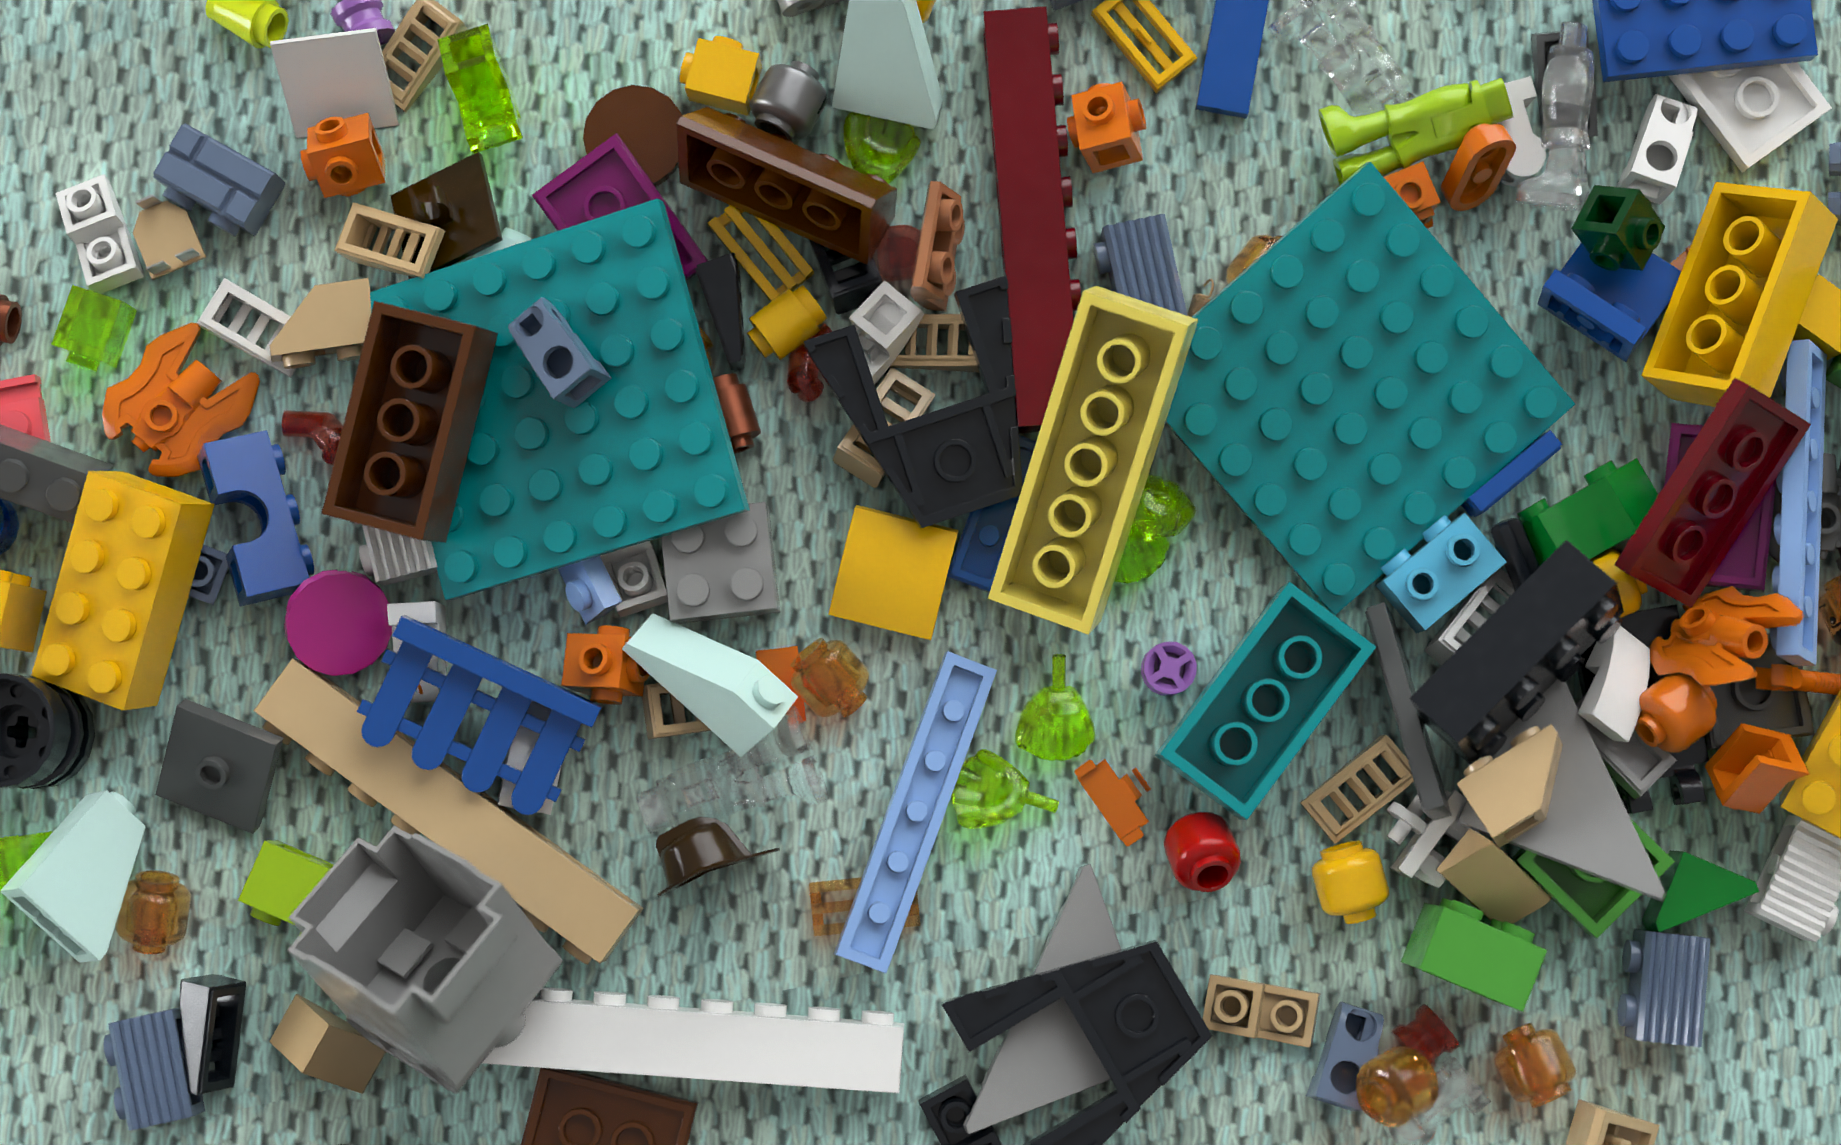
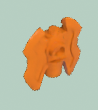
M197 323L186 324L154 339L146 345L141 364L128 379L112 385L106 390L102 418L107 438L116 440L123 435L122 429L130 425L132 427L131 432L135 435L131 442L142 452H146L150 448L155 452L157 450L162 452L159 459H153L148 468L149 473L156 477H178L201 470L197 456L203 444L217 441L223 434L243 426L251 413L260 384L259 375L255 372H250L210 397L221 383V380L205 365L196 359L180 373L201 333V327Z
M1733 586L1712 591L1698 597L1692 608L1685 604L1682 605L1686 612L1680 619H1675L1672 622L1669 639L1664 640L1660 636L1652 641L1650 645V663L1658 676L1682 673L1693 676L1700 685H1720L1752 679L1757 676V673L1751 665L1739 658L1757 659L1762 656L1768 645V635L1765 629L1798 625L1803 619V612L1789 598L1778 593L1759 597L1741 594Z

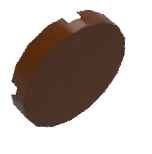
M630 85L614 89L595 103L586 118L583 134L586 154L617 133L655 187L659 186L669 179V176L675 172L677 167L679 168L676 124L682 113L670 97L652 87Z

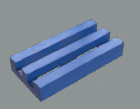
M1551 430L1539 436L1495 476L1469 496L1461 506L1470 517H1477L1484 513L1561 449L1562 443Z

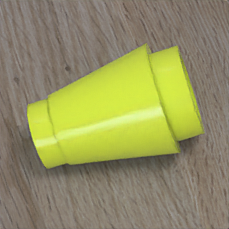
M207 0L205 11L208 18L215 20L218 24L257 49L265 46L271 48V41L282 40L287 31V11L279 7L276 0Z

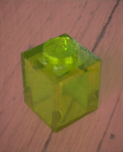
M72 285L51 345L67 352L66 362L80 368L97 372L99 365L104 364L117 369L137 309L121 300Z

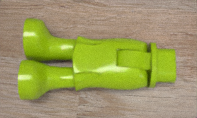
M1502 78L1481 85L1475 79L1470 81L1469 85L1468 83L1442 86L1403 103L1385 104L1383 110L1367 115L1351 116L1338 105H1329L1318 109L1320 123L1332 154L1338 157L1333 159V164L1340 185L1367 162H1371L1381 175L1384 176L1401 167L1402 169L1410 167L1415 162L1426 157L1458 149L1463 142L1465 134L1477 125H1491L1513 118L1510 100ZM1385 136L1389 143V146L1371 152L1345 155Z

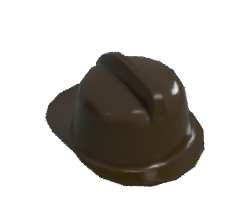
M697 817L687 820L659 835L656 839V848L668 885L657 896L660 897L710 871L777 852L780 848L751 854L728 824L716 818Z

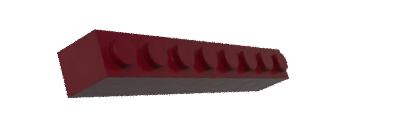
M1046 6L983 11V37L1004 276L1006 275L1008 279L1007 294L1009 317L1011 318V350L1016 388V420L1019 433L1040 432L1073 326V311L1078 310L1081 300L1080 280H1070L1068 262L1070 259H1077L1075 227L1065 228L1064 208L1073 207L1071 177H1061L1059 157L1068 156L1066 125L1056 124L1055 106L1064 105L1062 74H1052L1051 55H1059V34L1057 23H1048Z

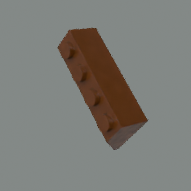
M705 107L680 117L676 125L679 180L681 184L866 265L869 264L895 217L897 188L890 186L879 176L873 174L865 175L846 167L830 155L816 154L795 145L789 138L781 134H770L751 126L742 118L732 113L723 114L712 108Z

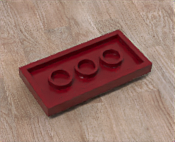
M1734 377L1724 395L1718 400L1715 409L1697 437L1686 450L1684 457L1670 479L1657 495L1655 502L1634 535L1628 540L1625 549L1614 565L1628 575L1692 608L1811 424L1755 388Z

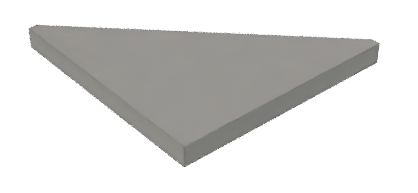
M1557 679L1542 694L1546 699L1541 708L1525 722L1518 719L1504 733L1507 736L1504 745L1492 756L1495 759L1512 748L1510 745L1511 741L1523 731L1534 726H1538L1542 730L1552 724L1563 744L1546 820L1508 843L1663 902L1666 895L1586 724L1583 718L1577 714L1579 710L1566 682L1561 683ZM1466 800L1458 820L1459 824L1491 837L1468 800Z
M1091 864L1079 867L1075 876V882L1064 906L1059 911L1033 975L1121 950ZM1063 997L1007 1030L981 1084L982 1088L973 1108L963 1124L966 1133L976 1132L1111 1080Z

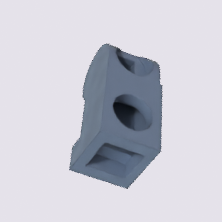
M541 297L508 325L514 340L554 400L575 409L611 379L603 365L593 358L578 335L573 333L566 319L546 298Z
M1342 1001L1338 1004L1327 1032L1326 1042L1315 1076H1312L1306 1097L1350 1111H1363L1379 1053L1378 1045L1384 1023V1016L1382 1014Z

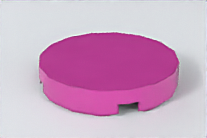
M337 569L322 571L304 580L290 596L286 607L287 612L284 623L285 637L296 657L313 671L331 676L354 674L372 665L388 646L392 634V626L388 625L387 604L389 602L382 589L364 574L354 571H338Z

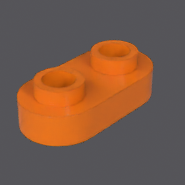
M1480 124L1469 130L1463 137V142L1441 184V191L1453 210L1465 211L1485 202L1497 189L1516 151V144L1503 125Z

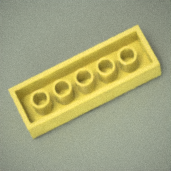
M1099 286L1083 291L988 599L1088 635L1101 622L1198 319Z

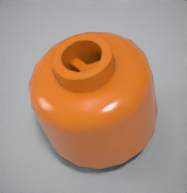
M1682 673L1665 675L1641 693L1639 698L1641 712L1635 730L1640 739L1648 746L1659 747L1663 751L1671 753L1686 750L1713 729L1717 719V699L1709 685H1700L1691 675L1688 676Z

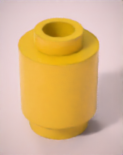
M803 285L793 292L788 288L749 317L754 328L748 331L747 335L764 358L774 353L779 360H782L802 345L803 341L810 339L820 331L818 325L824 322L827 316Z

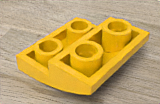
M856 505L828 615L931 640L959 530L936 524L920 529L912 518Z

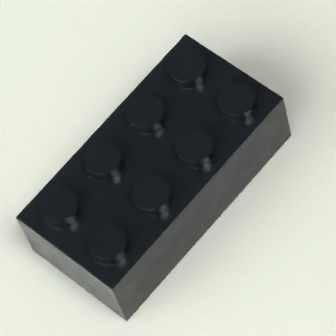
M1565 540L1409 698L1424 723L1469 765L1480 757L1495 755L1507 740V736L1504 733L1518 719L1525 722L1541 708L1546 699L1542 694L1557 679L1563 683L1571 678L1584 662V658L1581 655L1595 641H1598L1600 644L1607 641L1621 626L1623 619L1620 615L1624 612L1617 582L1568 540Z

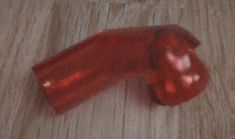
M285 410L282 416L283 435L285 437L312 438L317 446L323 450L322 459L327 464L334 465L343 424L339 419L328 412Z

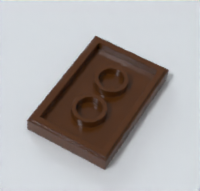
M540 1068L521 1145H688L699 1102L573 1070Z

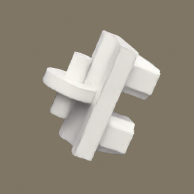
M1456 790L1452 792L1445 791L1452 816L1435 821L1428 816L1424 821L1420 818L1424 811L1422 810L1418 794L1407 808L1394 801L1390 804L1387 812L1398 821L1387 837L1396 844L1401 845L1411 830L1415 832L1390 868L1403 877H1415L1433 887H1441L1446 879L1436 869L1445 858L1433 848L1444 833L1458 843L1469 829L1461 826L1458 822L1467 799Z

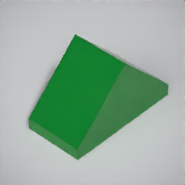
M1670 850L1668 855L1675 862L1659 877L1666 895L1663 902L1650 898L1642 922L1646 930L1662 932L1760 891L1753 880L1685 851Z

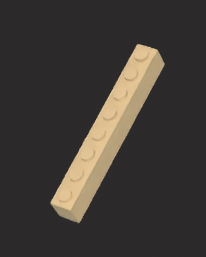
M291 659L254 709L257 714L267 720L262 726L264 730L283 737V743L289 745L294 740L307 749L309 753L305 757L306 761L324 774L332 776L337 771L352 783L347 790L363 803L374 807L379 802L394 813L390 821L397 828L410 835L414 833L423 834L437 845L464 858L483 874L500 882L515 902L523 907L522 911L534 927L543 933L550 927L564 937L566 941L562 947L576 959L587 965L592 959L599 964L608 959L642 912L643 907L507 808L498 805V802L488 794L468 790L462 782V776L444 762L432 770L419 768L412 759V748L415 741L404 733L397 731L392 741L383 747H373L367 744L361 733L362 725L367 716L357 712L361 702L320 672L313 671L300 660Z

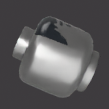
M793 61L791 65H772L766 71L750 101L752 114L756 118L754 121L755 126L770 134H781L791 141L793 139L806 138L812 132L827 103L826 90L818 81V72L800 61Z

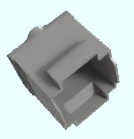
M393 826L377 846L358 837L289 916L292 923L300 930L301 935L287 951L347 1016L346 1019L349 1024L374 1045L455 1094L461 1090L495 1047L508 1045L521 1034L526 1019L524 1010L563 962L560 955L546 943L500 882L483 874L464 858L417 833L410 835L396 826Z

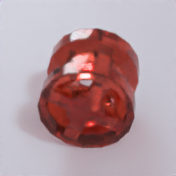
M1426 1004L1421 1005L1415 1011V1019L1409 1024H1399L1391 1031L1399 1044L1425 1073H1428L1435 1067L1436 1058L1443 1052L1452 1053L1460 1046L1452 1032Z

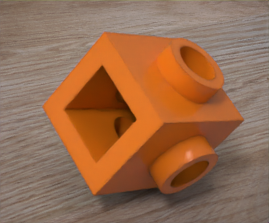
M1122 81L1114 84H1096L1087 91L1071 95L1074 116L1067 117L1070 139L1074 148H1080L1093 173L1143 161L1139 131L1146 129L1143 107L1139 98L1131 100Z
M369 113L344 119L342 117H330L320 121L313 127L307 128V149L300 151L301 161L308 180L318 181L324 198L336 195L353 196L361 193L367 187L386 183L385 158Z
M602 625L598 626L597 634L567 633L561 686L590 695L591 702L620 705L622 704L623 696L643 697L644 683L650 674L622 650L623 646L631 638L629 636L630 629Z

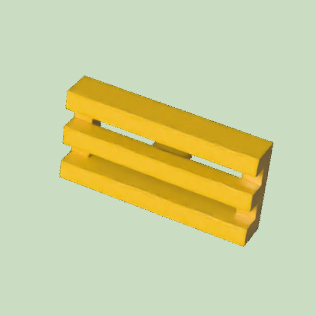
M1104 0L1092 10L1091 16L1155 93H1158L1168 82L1173 81L1182 71L1197 61L1198 57L1150 0L1132 1L1180 57L1174 63L1122 3L1123 0ZM1112 9L1164 70L1161 74H1158L1108 12Z
M729 205L724 209L722 215L718 218L715 216L708 222L710 229L730 253H735L738 263L770 302L788 288L791 291L795 290L814 274L811 266L775 224L754 216L798 269L799 272L794 276L788 273L741 214L744 211ZM733 222L780 279L783 284L775 290L726 230L725 227L729 223Z

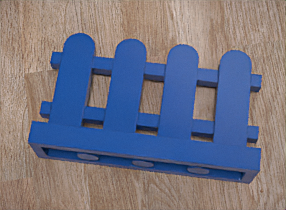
M401 616L392 634L393 637L402 640L398 652L386 649L381 662L390 665L389 671L374 702L363 699L357 710L358 713L367 716L361 729L365 742L373 747H383L392 741L397 731H400L417 739L412 748V759L421 769L432 770L437 768L443 762L447 753L466 761L462 771V782L472 792L486 791L491 787L496 776L516 784L511 796L512 805L517 812L524 815L538 812L546 798L556 802L562 789L552 784L569 748L580 752L585 742L584 738L576 735L581 723L592 728L601 710V705L411 617ZM433 655L452 663L448 675L428 667ZM482 678L502 686L497 698L477 690ZM421 680L440 688V692L423 726L404 717ZM532 701L552 709L546 721L527 713ZM470 703L491 711L474 748L453 740ZM520 725L540 734L523 771L503 763Z

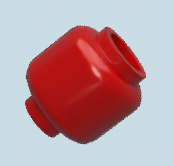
M1195 812L1187 814L1168 829L1164 838L1165 853L1174 877L1183 887L1201 892L1220 890L1231 881L1241 864L1240 850L1230 826L1222 816L1215 813Z

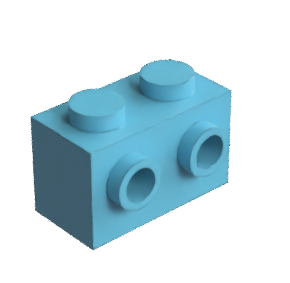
M1465 513L1452 521L1445 515L1442 516L1422 533L1423 539L1426 541L1424 545L1412 555L1404 548L1380 568L1386 576L1375 586L1416 634L1427 630L1506 563V560Z

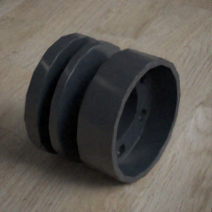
M0 674V788L42 789L54 787L77 775L90 757L95 738L93 714L83 696L32 676ZM37 727L36 738H29V728Z

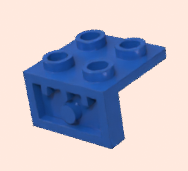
M1581 243L1562 270L1558 271L1555 269L1543 285L1537 305L1627 362L1668 306L1681 271L1653 253L1643 271L1619 268L1616 271L1606 270L1592 262L1589 252Z

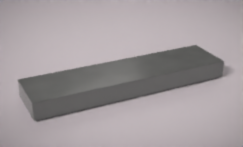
M1385 602L1367 607L1365 614L1374 645L1376 646V652L1422 810L1433 821L1452 816L1426 725L1409 699L1416 691L1394 617Z

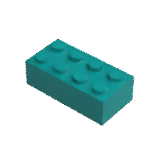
M1289 581L1280 587L1156 752L1155 756L1239 820H1248L1376 649V646Z

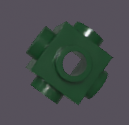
M1594 185L1571 229L1589 252L1592 262L1597 266L1610 271H1616L1619 268L1643 271L1653 250L1660 243L1665 225L1652 208L1651 202L1642 194L1640 189Z

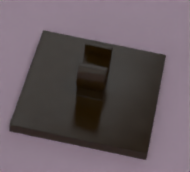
M479 151L390 195L395 215L433 225L445 231L430 272L451 266L503 240L483 155ZM410 234L405 235V238L401 245L403 252L407 245ZM420 237L411 263L415 264L425 239L424 237Z

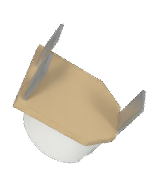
M153 194L136 201V204L144 210L138 214L133 235L147 266L146 270L149 271L152 280L206 258L199 240L198 228L186 210L166 200L162 202Z

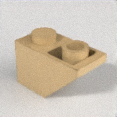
M368 278L314 285L269 345L272 363L283 361L284 369H295L315 365V356L337 354L338 361L360 359L371 316V291Z
M1552 724L1542 730L1538 726H1534L1523 731L1511 741L1510 745L1512 748L1495 759L1489 755L1475 761L1464 770L1465 778L1457 782V785L1499 848L1547 818L1563 747L1561 739Z

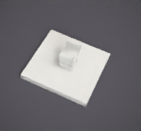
M376 28L271 41V50L296 138L307 137V128L313 127L320 121L330 117H342L344 119L369 113L374 128L399 125L398 114Z

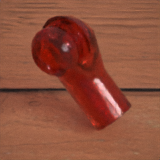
M824 323L819 327L820 331L811 338L833 331ZM802 344L789 355L787 385L791 393H797L800 400L804 402L814 401L822 394L824 384L818 379L819 370Z

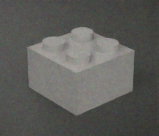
M766 502L749 503V511L661 537L670 621L682 624L780 613L770 510Z

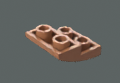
M930 181L928 184L910 294L925 309L946 311L948 297L953 293L956 285L954 261L957 245L961 243L964 237L965 222L961 196L939 181Z

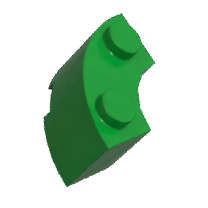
M1637 458L1619 468H1616L1613 461L1610 460L1583 476L1588 483L1587 486L1554 505L1549 506L1546 499L1543 498L1517 513L1540 566L1565 540H1568L1587 558L1591 559L1634 535L1658 495Z

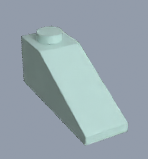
M654 613L645 620L622 648L624 652L740 757L775 729L798 698L790 688L759 660Z

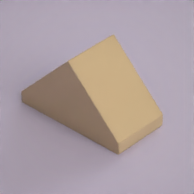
M296 994L269 1041L301 1073L361 1094L364 1093L386 1051L362 1036L349 1022L299 994Z
M1578 1099L1565 1145H1654L1660 1125Z

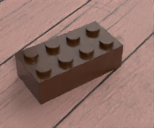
M374 301L321 514L423 541L446 543L498 333L475 325Z

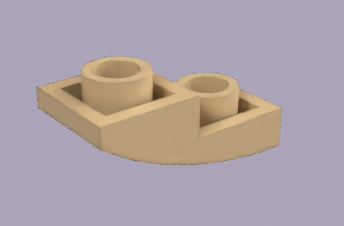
M1210 974L1203 1021L1209 1030L1311 1048L1321 994Z

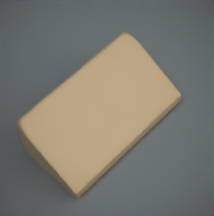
M1471 828L1468 829L1436 869L1478 910L1484 912V915L1490 921L1493 918L1501 922L1506 921L1513 924L1545 906L1552 899L1494 842Z

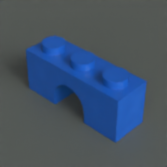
M267 430L204 443L197 458L210 502L215 505L229 502L242 503L250 507L257 514L261 524L260 537L250 542L233 545L226 555L239 606L242 607L293 594L304 580L308 579L310 575H314V563L308 545H300L295 525L300 524V515L293 494L286 495L280 475H285L286 468L280 446L278 444L271 445Z

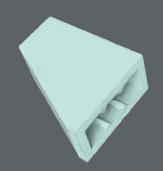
M849 0L832 108L934 130L941 111L943 97L917 1Z
M107 790L86 794L0 890L3 895L78 962L100 961L107 953L145 830V825L134 816L136 813L135 807L122 795L116 792L109 793Z

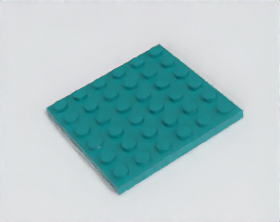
M1367 162L1192 316V318L1198 319V323L1165 423L1332 614L1336 615L1384 573L1380 569L1404 548L1407 551L1412 549L1424 538L1422 534L1442 516L1448 517L1469 496L1495 476L1569 411L1575 403L1371 162Z
M657 198L427 273L424 279L415 277L370 292L371 312L374 301L475 325L498 333L446 543L431 541L445 600L462 598L750 510L664 201ZM541 297L546 298L556 307L570 325L573 333L578 335L593 358L603 365L611 377L608 382L575 409L552 398L508 328V325Z

